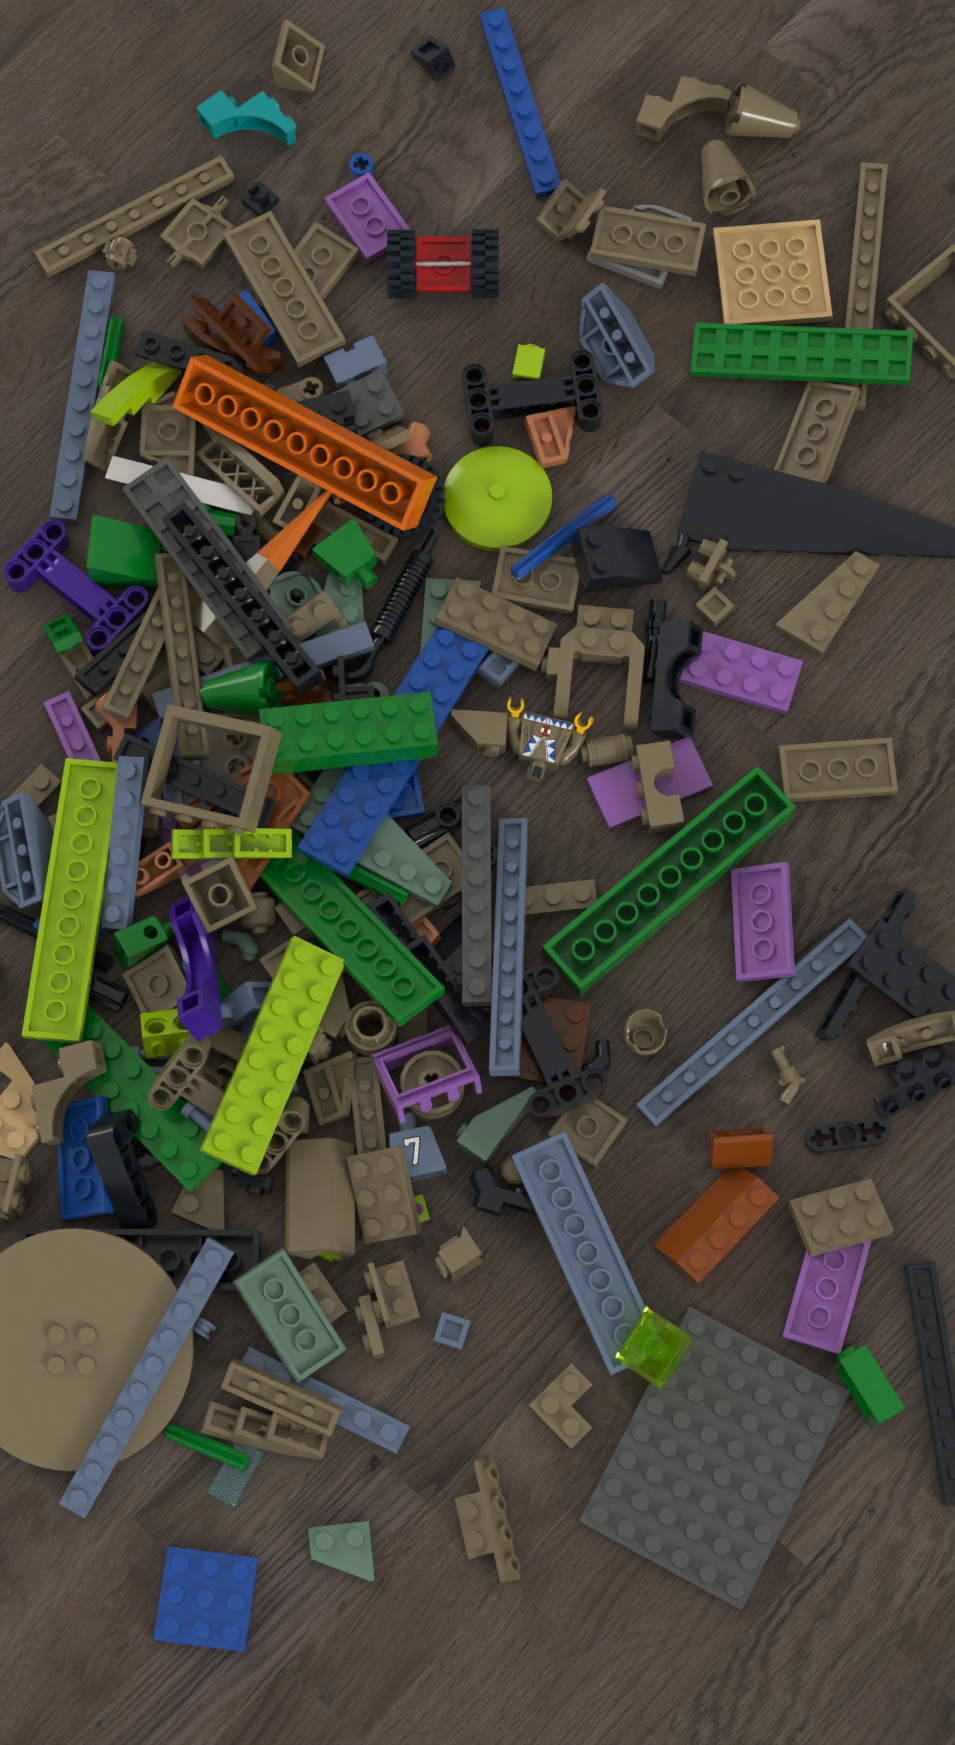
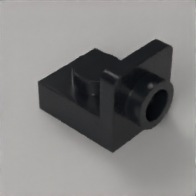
M429 36L411 50L413 59L427 67L432 79L436 82L456 67L448 46L432 36Z

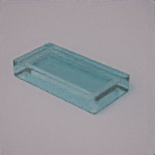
M237 1443L234 1444L233 1448L249 1456L246 1467L240 1470L224 1463L207 1491L232 1507H235L265 1455L256 1448Z

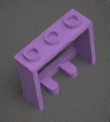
M450 1026L438 1028L417 1038H411L407 1042L391 1048H385L372 1055L377 1076L400 1124L406 1122L403 1108L418 1103L422 1112H428L432 1109L431 1097L444 1092L448 1100L454 1102L460 1097L458 1087L471 1082L476 1094L482 1093L480 1076L461 1039ZM452 1046L454 1047L464 1070L398 1094L388 1073L389 1070L405 1065L413 1056L424 1051H442Z

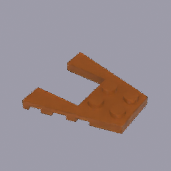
M254 763L238 771L239 773L229 778V780L247 787ZM291 773L275 774L270 777L266 796L276 800L278 803L266 828L290 829L311 796L310 792ZM196 796L190 798L184 804L185 806L201 809L200 798ZM206 801L207 806L203 810L213 812L218 806ZM170 814L171 817L175 820L176 815ZM193 819L192 824L175 820L184 830H194L202 822ZM239 859L236 862L250 890L270 859Z

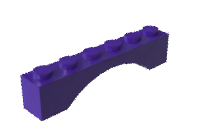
M189 896L169 905L171 925L182 953L186 973L185 992L182 997L177 999L178 1019L196 1041H199L223 1029L214 932L207 934Z

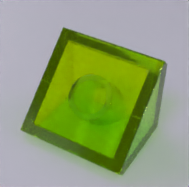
M646 1307L615 1359L662 1390L694 1337Z

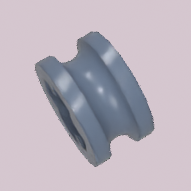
M200 1316L192 1328L193 1332L206 1340L210 1338L209 1332L216 1329L213 1324Z

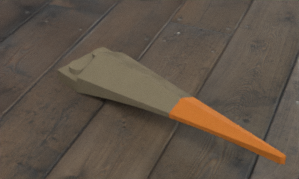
M326 490L246 562L267 592L332 492ZM203 601L191 612L198 670L205 675L214 673L224 662L221 646L234 642Z

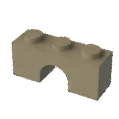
M670 741L636 745L635 755L631 756L633 772H638L640 782H636L635 786L637 798L643 799L644 809H640L642 826L648 827L649 834L683 829L684 817L680 795H663L655 787L657 780L673 776L675 766Z

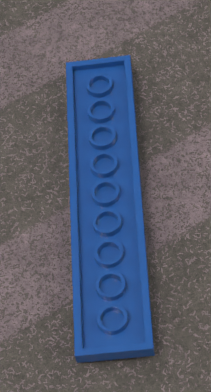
M437 626L394 695L431 692L436 734H438L450 715L451 710L455 707L478 667L488 654L489 647L461 637L449 629ZM422 759L348 767L300 842L298 851L348 878Z

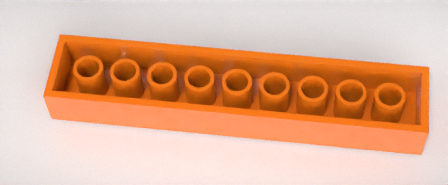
M208 355L190 358L173 404L174 409L403 531L418 526L437 476Z

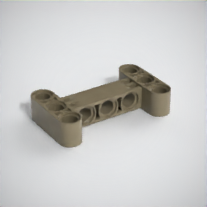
M190 1033L184 1039L152 1084L148 1094V1102L153 1108L163 1111L167 1110L181 1095L211 1116H215L229 1080L204 1064L211 1048V1041L208 1036L196 1041ZM190 1048H197L201 1052H194ZM174 1069H180V1070H182L184 1073H178V1072H177L176 1070H174ZM159 1090H165L169 1094H163ZM300 1097L288 1098L273 1133L281 1135L283 1138L272 1136L264 1155L266 1158L262 1159L257 1175L268 1173L303 1130L309 1113V1106L304 1099ZM289 1113H294L299 1117H292Z

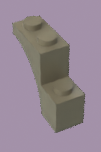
M681 76L672 102L667 101L661 96L646 94L636 120L635 135L661 142L666 131L675 122L687 115L704 111L727 114L732 91L721 85H711L702 82L695 77Z
M89 1040L59 1048L60 1058H58V1067L64 1077L31 1086L33 1095H31V1105L37 1114L38 1120L36 1133L42 1143L51 1146L64 1143V1118L72 1098L89 1080L107 1072L101 1043Z

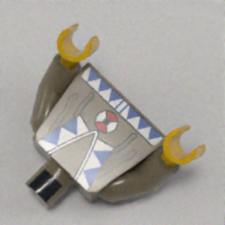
M510 697L507 703V708L511 712L508 715L507 737L512 751L519 755V763L529 765L526 778L534 782H542L545 770L557 772L560 765H567L581 752V747L587 735L585 730L593 724L594 719L591 716L588 724L584 725L580 722L582 712L575 717L574 723L523 711V714L520 715L519 713L524 708V699L521 697V706L519 708H513Z

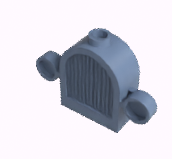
M245 982L220 1003L222 1025L228 1026L249 1037L272 982Z

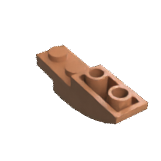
M200 825L199 827H197V828L194 829V830L211 829V828H207V827H204V826H201V825ZM221 825L218 826V829H227V828H228V827L221 826ZM169 841L139 861L135 895L139 897L156 890L211 859H171V842Z

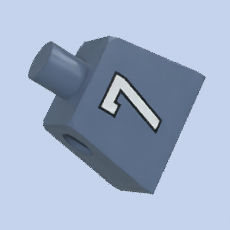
M415 1113L404 1114L406 1122L399 1123L400 1132L389 1134L390 1148L403 1145L411 1182L447 1175L446 1164L431 1127H418Z

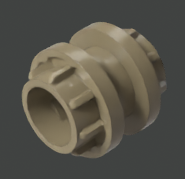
M375 1001L361 1002L354 1006L347 1015L345 1021L347 1039L350 1046L357 1053L363 1056H372L394 1045L397 1038V1025ZM367 1022H378L383 1027L382 1031L375 1036H365L360 1033V1028Z

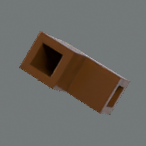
M312 523L294 549V552L302 559V562L306 563L313 553L312 549L329 537L331 533Z

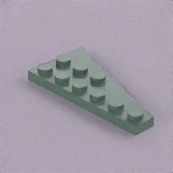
M343 767L324 769L310 790L311 796L290 829L305 836L346 770ZM388 814L356 864L408 891L410 895L436 909L440 907L452 887V881Z

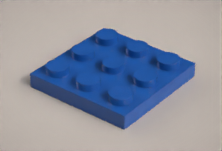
M167 1546L153 1640L245 1652L259 1558Z

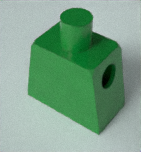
M354 518L312 549L314 561L344 586H349L358 579L364 588L368 589L378 580V577L371 570L377 564L376 554Z
M152 916L114 933L113 953L124 972L168 945L169 939L176 936L171 920L160 925L158 919Z

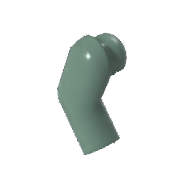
M230 929L223 930L222 943L237 945L242 951L240 957L243 961L253 962L256 959L258 946L250 934Z

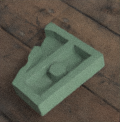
M369 1521L308 1528L312 1560L367 1581H375Z

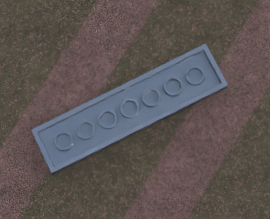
M566 1131L511 1155L513 1164L609 1375H613L665 1350Z

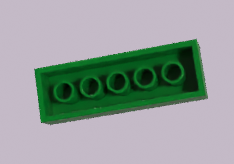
M431 692L259 709V724L272 726L282 732L271 775L437 757L438 741Z

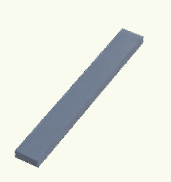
M366 621L300 643V646L318 668L337 663V656H343L344 660L375 650ZM265 655L250 662L247 661L200 677V685L203 687L207 680L262 661L272 660L268 655ZM277 668L280 675V680L275 682L278 683L287 680L285 676L281 673V671ZM171 687L152 693L161 722L164 720L168 704L173 705Z

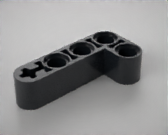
M131 1109L101 1115L89 1128L87 1142L121 1228L145 1229L156 1225L157 1211L130 1144V1140L138 1131V1119L135 1112Z

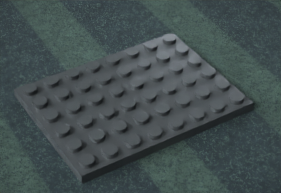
M689 1306L594 1490L579 1523L741 1611L850 1391Z

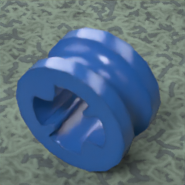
M357 153L350 159V171L356 179L368 172L371 175L373 174V161L368 154ZM360 162H362L366 168L363 171H361L357 165Z

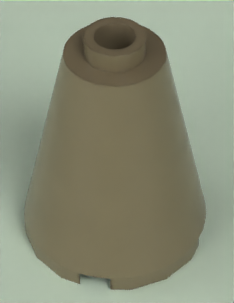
M738 83L733 95L738 97L734 99L733 103H730L726 116V135L791 138L793 134L798 133L801 124L798 112L747 83Z
M709 141L701 151L704 207L712 214L713 211L720 212L721 216L738 213L749 205L748 200L752 195L753 198L755 197V185L724 141Z

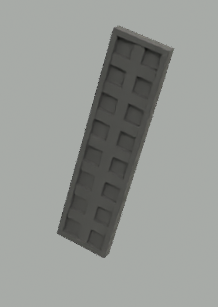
M168 457L122 488L128 499L248 662L263 653L264 650L167 531L162 521V517L182 502L187 504L290 633L294 631L291 623Z

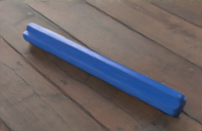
M605 494L511 565L510 573L517 580L525 577L572 541L578 529L592 526L616 507V499L610 494Z

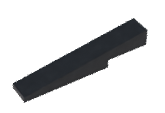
M390 892L366 904L365 906L445 988V994L432 1004L465 1046L489 1032L490 1028L474 1006H462L461 986L426 935L419 936Z

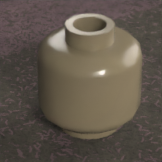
M268 892L252 893L259 908L240 918V923L245 928H251V933L269 932L268 926H274L278 921L277 913L274 909L277 906L276 899L269 896Z

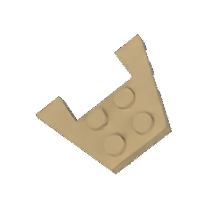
M5 1042L0 1048V1072L12 1080V1082L0 1095V1157L14 1160L15 1154H20L25 1158L39 1140L36 1133L37 1114L31 1105V1095H33L31 1086L36 1084L11 1046Z

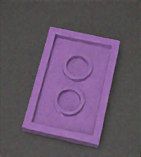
M369 172L324 198L325 205L354 246L359 248L360 254L367 263L387 252L388 230H410Z

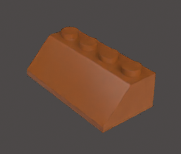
M727 1168L653 1247L694 1287H697L776 1205L779 1197L757 1176L746 1169Z

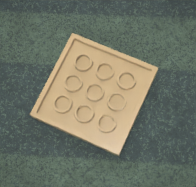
M820 219L713 228L723 324L777 326L832 321V308Z

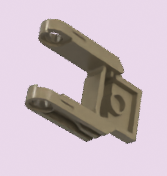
M578 605L576 627L561 638L553 718L567 721L574 659H579L582 662L615 665L628 664L623 730L637 731L645 646L632 632L634 610Z

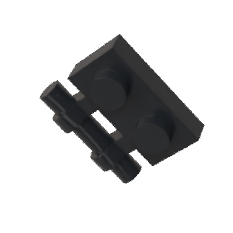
M349 390L297 401L300 405L358 435L356 424L347 426L345 424V421L356 419Z

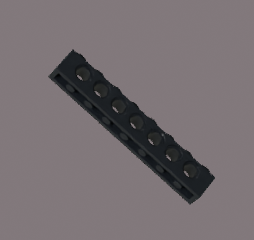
M182 502L162 517L167 531L297 693L302 697L324 680L320 669L187 504Z

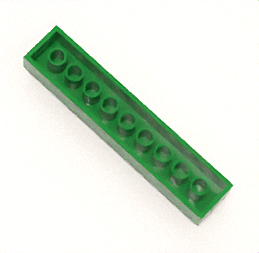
M756 766L543 945L542 956L549 964L556 967L559 975L581 997L793 817L796 806Z

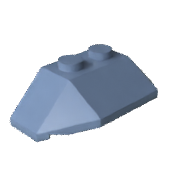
M601 283L582 298L581 307L583 308L580 317L579 340L584 349L593 354L596 371L603 383L635 388L655 372V355L631 311L605 283Z
M20 792L1 802L0 880L2 892L15 902L19 908L26 909L43 901L53 835L49 820L27 792Z

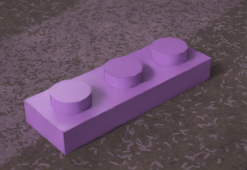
M65 692L43 702L68 758L101 761L70 692Z

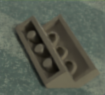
M333 1138L294 1140L286 1150L285 1252L287 1254L306 1259H312L323 1252L345 1258L355 1255V1196L346 1157L354 1155V1144Z

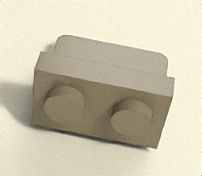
M565 179L560 182L534 220V223L557 243L566 238L571 239L577 232L581 234L589 226L591 214L596 213L604 204L602 198L606 190L600 188L585 196Z

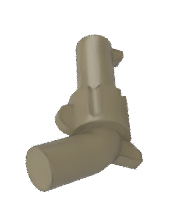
M783 1045L770 1053L781 1071L779 1074L781 1077L779 1084L787 1086L779 1100L789 1105L797 1093L799 1085L806 1082V1080L800 1077L795 1066L791 1067L783 1053L785 1050Z

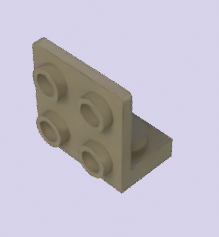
M15 1154L14 1160L0 1158V1219L17 1222L18 1216L24 1213L26 1198L23 1197L25 1186H30L33 1177V1169H30L31 1165L20 1154Z
M401 1260L378 1268L374 1267L373 1262L368 1263L369 1271L365 1272L364 1276L369 1293H376L378 1299L372 1301L378 1323L384 1321L387 1329L420 1319L404 1261Z

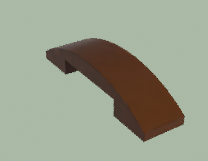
M183 313L181 319L184 331L194 344L243 359L240 355L230 350L228 342L210 335L208 323ZM261 345L258 352L274 367L273 371L281 370L283 367L282 354ZM245 361V367H244V369H245V370H250V369L246 366V363H247V362Z

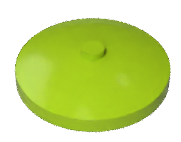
M492 446L473 451L454 465L445 480L444 487L446 488V493H444V498H446V504L443 505L446 520L453 532L461 540L480 550L500 552L501 546L520 548L540 534L550 517L552 489L549 478L536 460L517 449Z

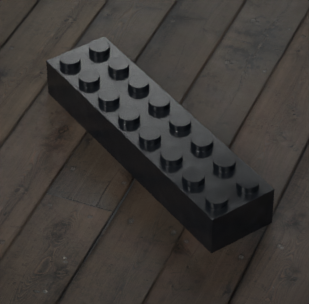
M21 1228L20 1241L30 1236L59 1228ZM94 1229L124 1238L143 1249L166 1270L178 1289L208 1237L235 1251L212 1294H239L232 1281L261 1262L262 1234L260 1230Z

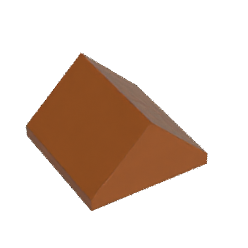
M766 1127L708 1131L712 1169L771 1166L773 1134Z

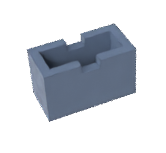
M373 335L354 343L355 349L345 352L344 348L324 356L325 370L336 391L379 369H382L384 375L388 374L387 361Z

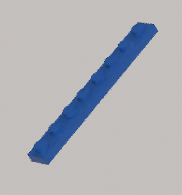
M505 7L480 13L481 26L536 199L552 195L560 184V179Z

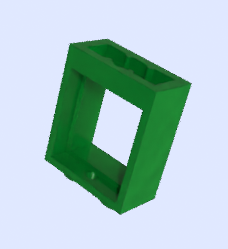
M854 1344L837 1356L839 1361L833 1368L846 1389L850 1391L849 1394L871 1429L892 1418L905 1408L866 1345L858 1349L856 1344Z

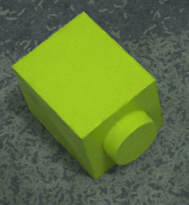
M518 344L512 382L542 378L545 362L544 348H540L535 344Z

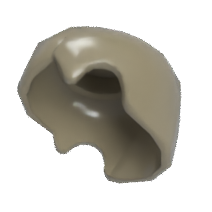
M648 1008L640 1009L627 1019L623 1028V1038L627 1047L636 1055L644 1057L654 1055L664 1046L667 1029L661 1020L662 1016L658 1012Z

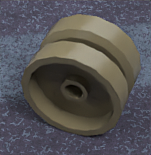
M424 1051L413 1056L404 1066L400 1080L401 1093L459 1072L461 1067L450 1055L441 1051ZM465 1085L458 1087L460 1097L454 1102H450L444 1092L431 1097L432 1109L428 1112H422L418 1103L406 1108L411 1113H415L416 1117L425 1121H441L451 1117L460 1108L464 1099Z

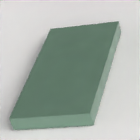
M284 1248L279 1249L232 1281L295 1383H299L347 1350Z

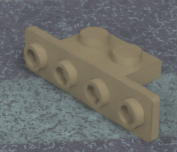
M493 1459L474 1461V1467L480 1491L455 1498L467 1557L472 1559L494 1553L500 1582L519 1580L520 1564L514 1552L512 1543L513 1532L508 1525L505 1511L506 1501L501 1494L498 1468Z

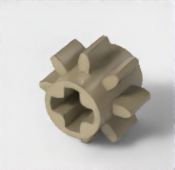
M116 237L112 242L107 241L102 251L105 254L106 264L118 271H123L128 265L133 267L138 256L135 254L136 249H133L134 244L124 237Z

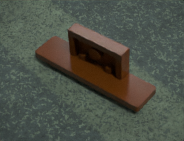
M231 294L220 311L207 298L191 297L189 303L195 308L194 312L212 326L211 329L216 335L224 338L229 343L230 350L240 355L247 362L246 366L255 373H271L274 370V367L258 352L272 329L238 294Z

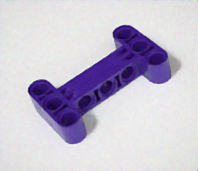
M52 519L44 523L6 563L3 571L9 587L15 592H24L38 579H41L95 623L86 634L87 645L91 654L95 657L149 608L151 603L148 593L141 586H132L116 600L61 555L68 548L70 539L65 525L59 520ZM55 533L62 534L58 539H49ZM43 553L39 559H31L33 554ZM18 572L24 573L19 579L12 578ZM136 599L144 600L139 606L131 605ZM117 619L125 620L120 626L112 625ZM98 639L107 640L102 646L94 645Z

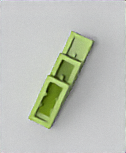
M157 362L144 366L124 379L105 395L90 411L93 419L115 426L125 413L135 415L145 402L155 404L183 370Z
M257 828L255 833L244 831L243 835L227 832V829L171 830V859H227L231 856L234 859L292 858V829Z

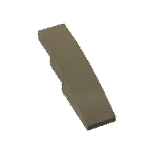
M111 361L100 387L95 406L107 393L135 372L116 361ZM126 413L115 426L94 420L93 417L91 418L83 461L107 472L112 456H115L128 423L124 421Z
M212 1401L207 1405L200 1433L261 1450L322 1460L328 1440L327 1435L273 1412L269 1416L243 1406L238 1411Z

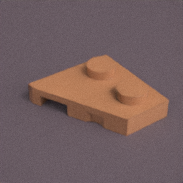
M575 406L525 417L524 423L541 468L566 464L573 431V421L576 414Z

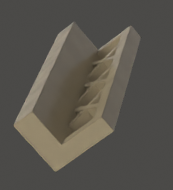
M210 427L206 428L211 441L195 453L197 459L255 512L262 516L286 497L279 479L239 443ZM217 448L221 451L219 459L207 458ZM237 465L236 473H224L225 466ZM241 480H253L252 487L240 488ZM257 494L270 495L262 504L259 505L256 502Z

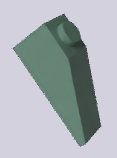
M530 1087L475 1116L470 1123L465 1121L456 1133V1137L459 1138L457 1140V1147L484 1166H487L527 1110L528 1099L536 1092V1089Z

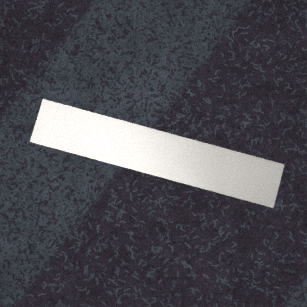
M112 456L105 478L129 484L153 466ZM180 473L201 503L252 515L253 509L226 484Z

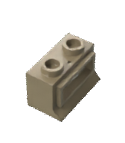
M464 1226L461 1237L458 1238L456 1235L439 1246L438 1256L434 1258L435 1266L443 1278L449 1276L452 1282L482 1263L479 1257L482 1253Z

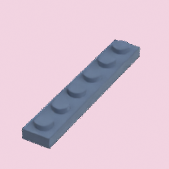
M119 756L100 928L122 930L132 925L145 808L140 803L148 778L150 759L145 757Z
M251 1347L248 1348L242 1360L244 1363L344 1406L337 1422L338 1426L397 1455L410 1426L309 1376L299 1383H295L283 1363Z

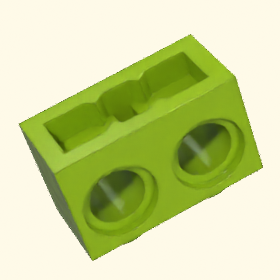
M178 1008L140 1014L146 1059L173 1055L184 1039L190 1034L178 1019ZM190 1048L194 1052L200 1051L197 1048Z

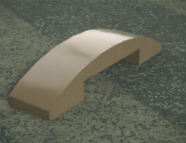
M955 1010L914 1018L889 1027L866 1039L874 1066L903 1060L902 1053L955 1040Z

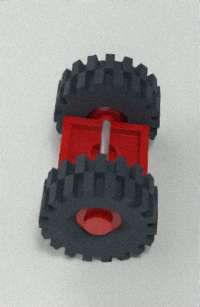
M472 229V245L470 243V236L416 237L415 239V230L387 231L388 299H415L416 291L417 293H471V270L472 298H499V229Z

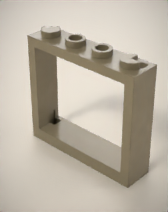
M954 243L886 300L883 312L888 321L896 324L901 330L913 331V343L915 342L922 349L924 356L929 361H934L941 368L943 375L947 379L955 382V359L902 307L950 266L955 269Z
M168 704L140 804L150 808V814L166 818L167 813L176 815L175 820L192 824V820L195 819L202 821L201 826L218 830V826L221 825L228 827L227 832L237 835H243L244 831L255 833L282 732L272 726ZM181 722L260 740L239 818L160 800Z

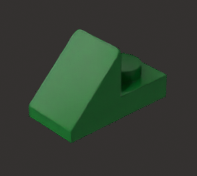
M67 613L42 625L59 658V654L76 648L83 641L78 629Z

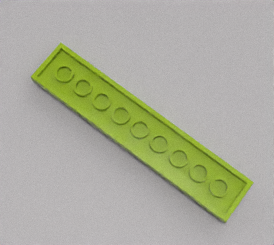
M65 759L22 1030L23 1038L68 1043L82 1042L104 899L118 763Z

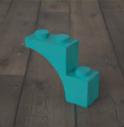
M221 90L196 107L199 123L214 140L226 133L247 129L269 133L280 139L288 147L296 142V124L290 116L287 115L285 117L280 111L281 109L277 101L273 97L269 98L263 91L239 107L233 97L230 96L228 98Z

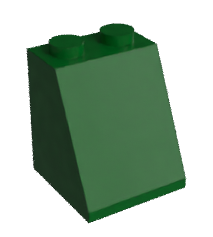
M92 515L87 558V570L90 578L103 589L127 590L132 586H141L147 592H156L158 582L155 555L168 552L149 527Z

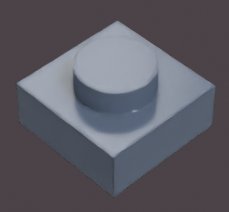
M442 1312L433 1342L462 1351L471 1321Z

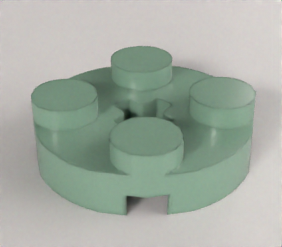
M296 571L285 572L276 577L268 590V594L285 617L322 591L319 584L313 578L300 576V572ZM291 594H293L295 597H300V602H293L290 599Z

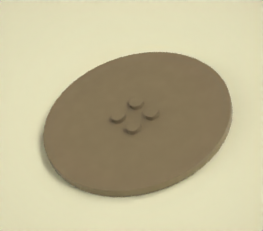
M62 1228L45 1231L21 1240L0 1253V1447L22 1461L38 1467L60 1471L78 1470L179 1290L171 1276L150 1254L124 1238L108 1232L85 1228ZM192 1329L117 1462L130 1457L144 1448L166 1427L176 1413L187 1390L193 1367L194 1339Z

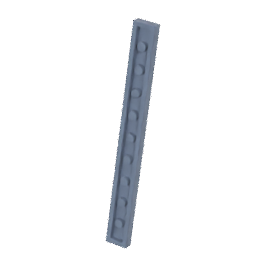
M88 270L49 515L50 520L54 519L64 523L78 524L87 462L83 461L92 418L90 411L95 407L98 397L97 384L116 282L115 272Z
M527 818L499 819L489 1057L490 1076H520L528 854Z
M849 918L795 965V976L780 978L638 1102L636 1108L654 1128L659 1126L854 955L866 938L865 933Z
M210 1237L207 1238L59 1502L60 1505L86 1518L235 1251Z

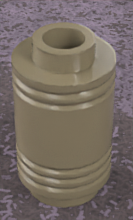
M624 734L585 739L580 752L582 763L587 762L588 767L627 762L633 755V745L631 737Z

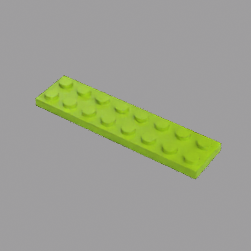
M296 936L291 937L200 1148V1152L252 1176L257 1174L343 970L344 964L342 962L344 959Z

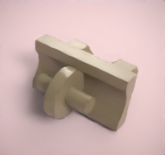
M707 539L703 540L697 555L709 560L707 565L704 566L692 561L686 572V577L698 584V591L705 593L714 574L717 575L714 582L718 585H721L724 579H734L736 573L731 568L733 560L726 558L724 563H721L727 551L725 548L728 541L720 539L716 543Z

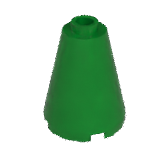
M262 661L205 681L204 686L200 689V699L208 709L259 716V709L282 706V690L276 689L275 682L280 680V675L273 661Z

